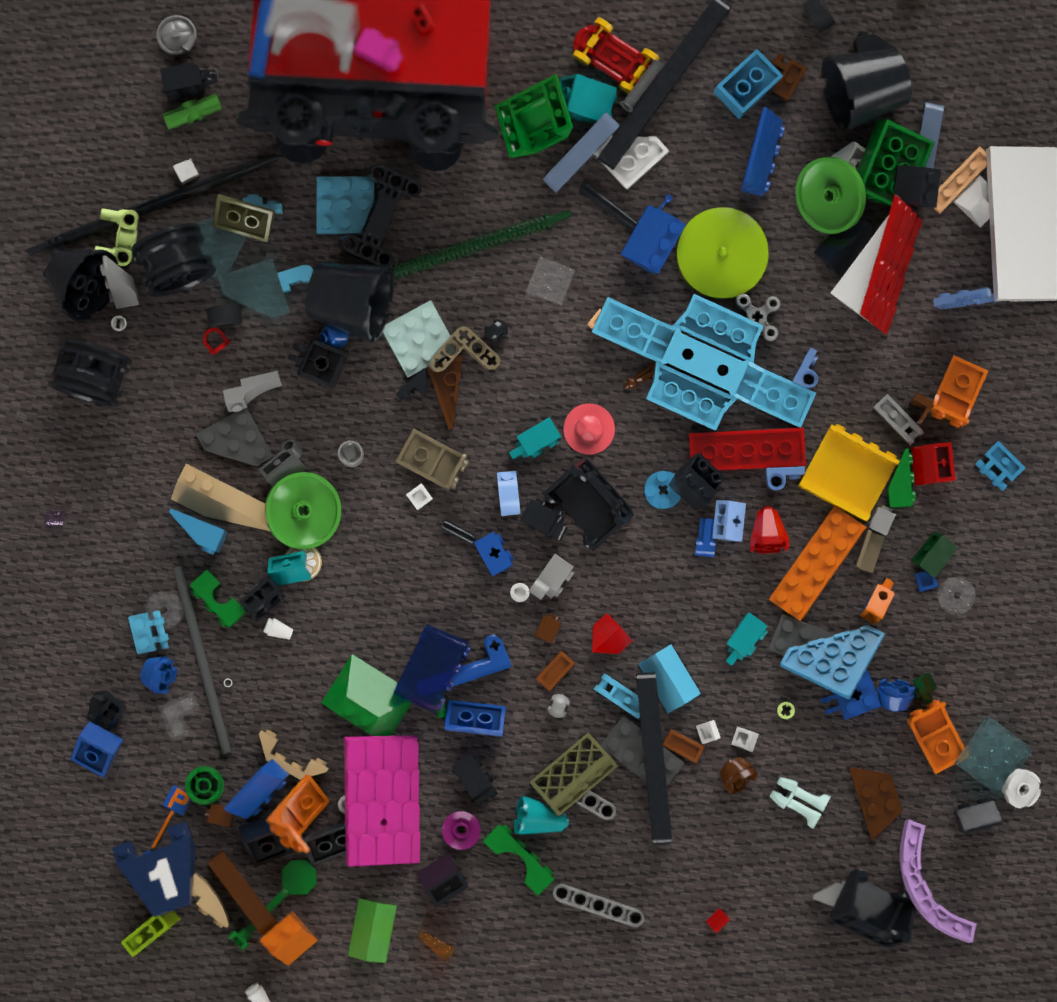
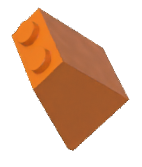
M293 911L260 939L274 957L288 966L318 941Z

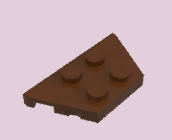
M850 767L851 778L870 839L872 840L903 812L892 774Z

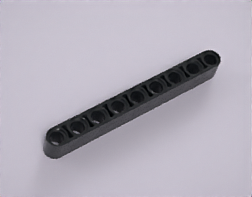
M636 673L653 846L672 844L656 673Z

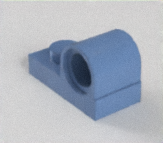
M810 347L792 382L807 389L814 388L818 382V375L809 369V366L813 367L818 359L815 356L817 350ZM810 375L813 378V384H806L803 380L804 376Z
M805 466L765 469L766 484L771 491L781 490L786 483V476H789V479L792 480L801 479L800 475H805ZM772 477H778L781 480L779 487H774L771 484Z

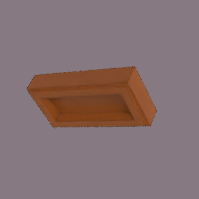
M560 651L539 674L536 680L550 692L575 665V662L563 651Z
M670 729L663 743V747L694 763H697L705 746Z

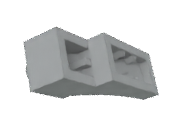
M278 371L240 379L241 386L223 390L225 404L229 412H239L247 408V404L258 395L282 386Z

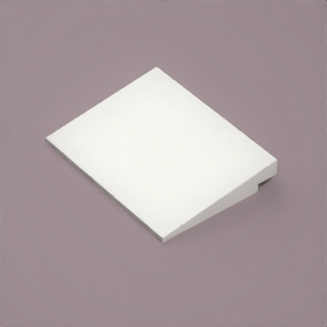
M990 146L986 149L994 301H1057V147Z

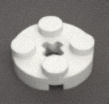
M1016 769L1007 778L1002 787V793L1006 801L1016 808L1030 807L1040 796V779L1029 770ZM1024 785L1025 791L1019 792L1020 787Z

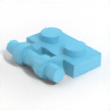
M160 610L152 612L154 619H150L148 612L128 617L137 654L156 651L157 642H160L161 649L169 648L167 642L169 640L168 634L165 633L163 625L165 621L164 617H161ZM152 626H156L157 636H154Z

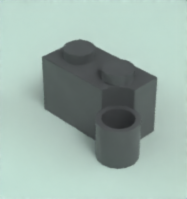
M294 440L285 441L281 447L282 451L258 469L272 487L283 477L292 473L304 472L307 469L299 460L302 450Z

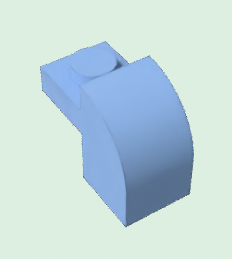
M516 471L498 472L501 516L520 514Z

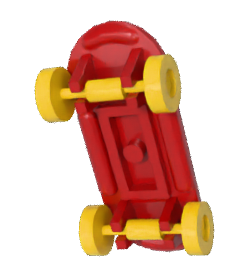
M597 17L594 22L596 25L586 26L576 34L572 56L586 66H593L620 84L619 87L629 94L652 61H659L660 57L647 48H644L642 52L634 49L610 33L613 29L610 23Z

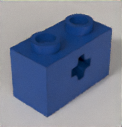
M493 531L474 542L492 577L513 566L511 562L514 559L509 550L505 552L503 549L504 541L500 534L496 535ZM492 548L500 550L498 558L490 556Z

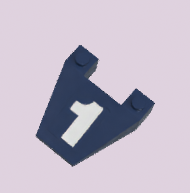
M186 821L167 828L171 845L138 856L137 850L131 841L112 847L117 866L154 917L191 904L196 845L192 831Z

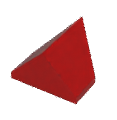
M608 613L593 625L592 653L619 654L632 642L631 638Z

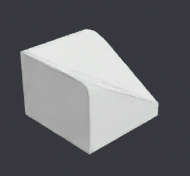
M191 159L173 166L182 184L199 177Z

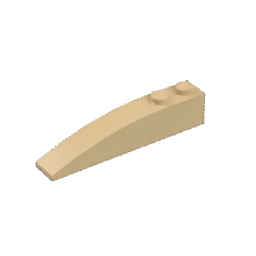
M188 464L185 465L171 499L205 517L270 531L265 519V503Z

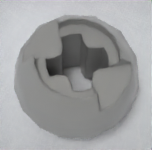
M555 694L551 698L553 704L548 707L547 711L554 718L565 717L566 712L564 709L566 706H569L570 701L563 694Z

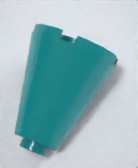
M526 796L520 797L515 810V812H518L517 820L514 819L515 834L561 832L564 828L568 827L569 817L566 816L565 812L558 816L550 806Z

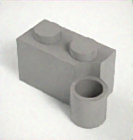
M554 554L529 592L542 600L544 595L551 599L553 596L558 597L564 589L561 587L562 583L565 580L568 582L575 573L572 571L574 566Z

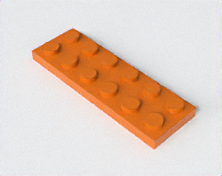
M834 506L769 600L801 622L867 527Z

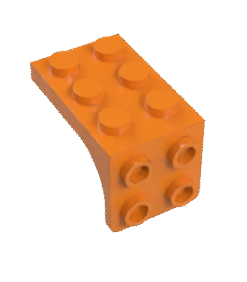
M953 355L934 396V404L929 411L932 413L931 416L939 420L944 418L949 421L950 425L956 428L967 425L970 412L988 370Z
M934 700L932 703L927 704V708L924 710L916 709L909 713L910 717L906 719L934 774L969 757L945 709L946 703L939 700Z
M306 774L266 819L271 825L270 830L279 835L281 838L280 842L285 847H292L297 852L308 853L310 849L303 842L301 836L330 800L313 778Z

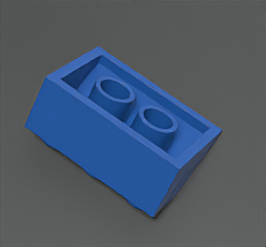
M647 205L620 255L651 274H659L686 224L666 212Z
M271 759L249 780L224 810L246 819L252 814L256 816L263 809L261 805L264 801L268 803L275 796L273 794L275 789L280 790L287 783L285 779L289 774L274 759Z

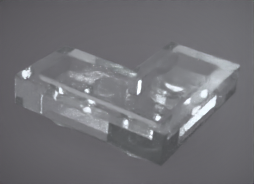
M193 691L157 707L172 742L191 735L184 716L201 709Z

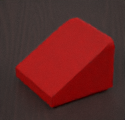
M718 909L706 923L718 933L730 920L721 909Z

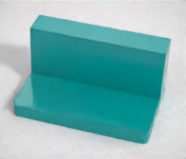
M305 551L270 557L267 574L277 586L311 580V574L306 568L307 554Z

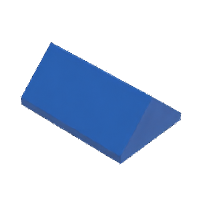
M449 700L444 730L503 736L506 706Z

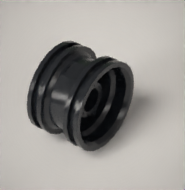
M184 223L161 229L145 236L131 247V252L135 256V263L137 265H144L147 273L142 282L146 287L148 296L161 297L192 288L215 274L216 268L212 264L211 256L203 255L200 247L204 241V236L200 233L201 228L199 224Z

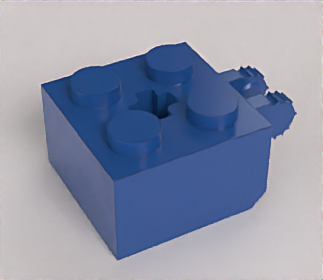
M868 670L865 671L856 687V692L860 693L858 700L852 699V697L846 699L834 692L832 695L820 699L821 703H827L836 699L838 706L827 708L825 710L826 715L840 710L843 720L881 707Z

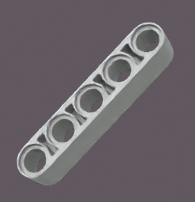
M558 884L553 889L554 898L561 903L632 927H638L644 922V915L637 908L566 884ZM565 888L567 895L564 898H559L556 895L557 889ZM577 894H583L586 897L583 904L575 902L574 899ZM596 900H601L604 903V907L601 910H595L593 903ZM615 906L622 908V914L618 917L611 914V910ZM634 912L639 913L641 916L637 923L630 921V915Z

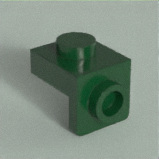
M926 673L912 680L916 688L914 693L917 699H922L925 705L933 702L929 693L937 689L932 675Z

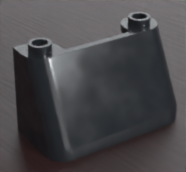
M585 458L574 464L543 493L548 504L552 506L561 505L585 532L583 543L592 551L596 550L634 516V512L628 503L598 469Z
M855 869L851 871L831 910L829 920L879 946L893 947L910 942L916 907L910 899L908 892L900 891L897 894H891L867 882L869 875L866 874L865 870Z

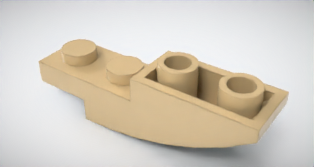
M195 873L192 896L195 898L197 896L200 897L196 903L199 906L198 910L205 916L208 914L214 918L213 922L222 928L224 926L227 928L231 923L220 897L201 875Z

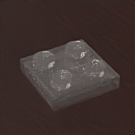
M539 257L526 293L562 306L575 270Z

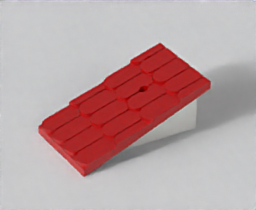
M897 195L894 196L888 217L831 292L838 300L885 335H887L897 310L896 303L905 282L904 276L915 249L913 246L922 225L921 217Z

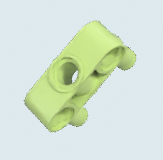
M102 208L100 220L116 222L119 225L115 242L116 247L110 249L96 246L95 249L106 250L112 253L117 258L118 265L126 266L133 258L131 247L137 240L139 216L133 210L122 209L114 211ZM125 215H133L135 218L134 223H126ZM120 252L127 253L128 260L125 262L121 261L118 254Z

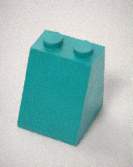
M579 74L561 77L560 85L571 119L595 124L606 112L612 117L611 109L617 98L616 87Z

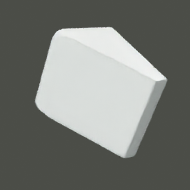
M737 727L731 745L753 752L759 734Z

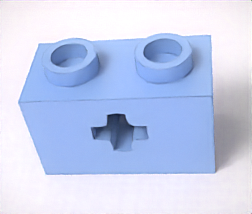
M716 500L713 539L742 542L746 503Z

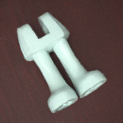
M780 777L777 784L789 791L786 797L781 793L772 791L770 798L782 809L787 806L802 814L807 819V825L814 829L821 813L792 798L796 796L823 812L830 796L826 794L819 797L799 788L797 781Z

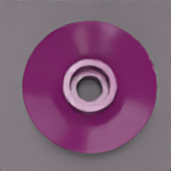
M454 812L443 823V838L454 849H468L475 845L480 837L481 828L479 821L469 812ZM458 827H465V832L460 833Z

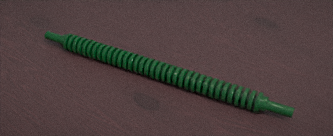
M570 210L555 215L544 214V218L540 215V220L534 217V222L531 218L529 219L530 223L528 220H525V225L522 221L520 222L521 226L518 223L515 224L516 228H514V225H510L511 229L507 226V231L501 228V233L498 229L496 230L497 234L492 231V236L490 233H487L488 237L483 234V239L477 236V241L474 237L473 242L471 239H468V244L465 240L463 241L464 245L461 242L458 243L459 247H457V244H454V248L450 245V250L444 247V252L441 248L439 249L440 253H438V250H435V255L433 251L430 252L431 256L426 253V258L420 255V260L417 256V261L411 258V263L408 259L406 260V265L404 261H402L403 266L397 263V268L393 264L392 270L396 279H399L398 275H401V278H403V273L409 276V271L412 275L414 274L413 270L418 273V268L421 272L423 271L422 267L425 270L428 269L427 265L430 268H433V263L436 267V262L442 265L441 260L445 264L447 263V258L451 262V257H453V260H456V255L459 259L461 258L460 254L463 257L466 256L465 252H467V255H470V251L474 254V249L480 252V247L483 251L485 250L484 246H486V249H489V244L492 248L494 247L493 243L496 246L499 245L498 241L504 244L503 240L507 243V238L513 241V236L516 240L518 239L517 235L522 238V233L524 236H527V232L529 235L532 234L531 230L534 233H537L536 229L539 232L542 231L541 227L543 230H546V225L549 229L555 222L570 218L572 215Z

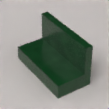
M934 531L912 558L911 562L935 578L958 548L944 535Z

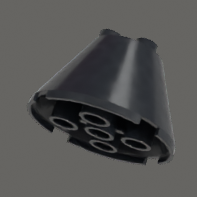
M101 249L56 250L53 252L51 260L43 272V276L49 283L63 312L74 321L89 320L92 314L96 311L101 312L110 302V289L106 288V276H102L100 265L103 264V256H107L115 264H118L117 258L112 253Z

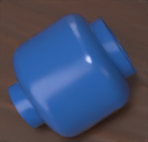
M325 325L321 330L319 339L320 342L337 349L346 345L349 340V333Z

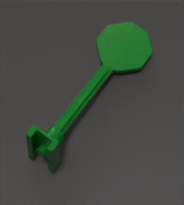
M291 860L282 869L283 889L266 906L268 911L271 913L288 894H308L316 885V869L307 860ZM251 922L246 928L243 927L239 933L234 931L228 939L231 941L236 937L234 942L238 946L243 944L240 947V950L243 951L248 946L246 941L252 936L251 933L256 928Z

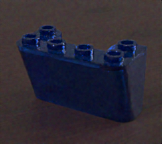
M426 624L393 695L433 714L437 710L441 711L446 700L443 698L445 691L450 692L454 683L451 679L454 673L458 675L463 665L459 662L462 658L466 659L470 651L469 641Z

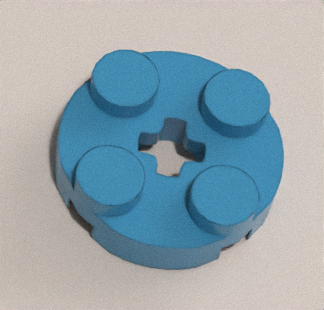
M659 471L647 479L644 493L650 505L657 509H667L679 502L681 497L668 486L675 474ZM660 485L668 487L667 495L664 493L662 495L659 494L660 489L658 487Z

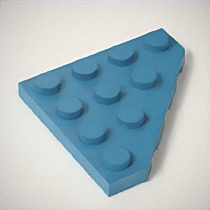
M866 625L854 631L835 634L830 638L817 639L798 647L793 646L787 650L780 663V667L846 699H850L884 639L885 633Z

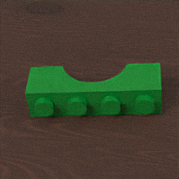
M499 824L483 842L496 855L502 852L518 854L524 860L527 867L524 883L538 896L554 880L552 877L554 872L547 865L543 868L538 863L540 858L534 852L529 854L524 849L526 844L519 838L515 840L511 836L513 832L505 824L501 826Z

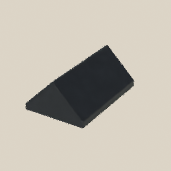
M861 217L850 229L831 234L813 253L841 279L876 231L867 220Z
M345 822L301 838L310 849L307 855L312 866L346 854Z

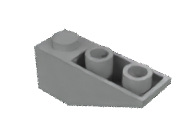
M103 256V264L100 267L102 276H106V288L110 289V301L115 303L116 309L139 305L138 291L134 278L107 256Z

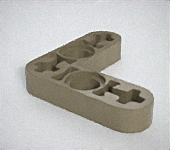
M464 326L457 328L429 360V368L434 372H441L464 349L487 370L496 369L500 364L499 356L473 331ZM459 331H460V332H464V331H465V332H466V335H465L466 338L469 339V340H470L471 338H473L474 340L471 341L468 346H466V343H468V341H467L466 339H460V338H459V337H460ZM474 343H478L482 347L479 354L472 351ZM448 344H452L455 347L453 355L447 354L445 350ZM485 351H487L488 353L485 355L488 358L494 357L493 362L495 363V365H488V359L485 357H482L481 359L480 356H482L485 353ZM442 356L446 357L440 363L442 367L436 368L434 366L436 364L434 360H439Z

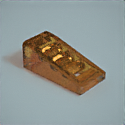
M424 931L418 933V937L445 962L456 951L454 947Z

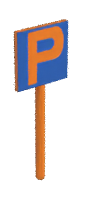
M175 785L172 786L163 803V806L171 811L156 837L152 849L156 848L174 812L183 816L191 802L186 791Z

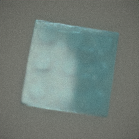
M987 716L954 764L1001 797L1003 795L1002 787L1007 778L1016 769H1021L1034 749Z

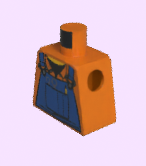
M884 578L881 585L877 584L871 591L859 616L876 625L883 618L895 594L891 591L894 582Z

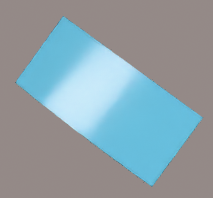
M257 194L247 195V198H243L244 202L272 209L275 211V214H283V206L278 201H267V204H264L263 198Z

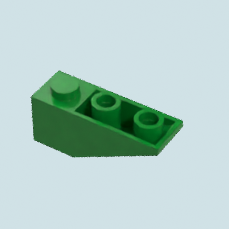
M909 448L903 450L899 459L900 462L896 466L886 489L889 508L911 507L913 502H916L915 491H912L911 483H914V473L910 472V464H913L912 453H909Z

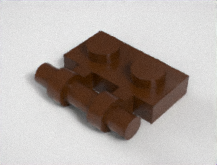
M779 53L776 59L772 60L771 64L777 70L783 71V77L774 85L775 87L771 93L788 102L807 68L793 59H790L787 65L784 64L785 56Z

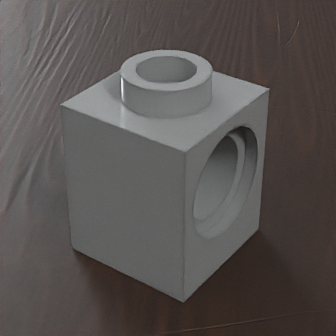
M884 505L881 508L877 507L867 529L882 536H887L896 514L892 513L893 510Z

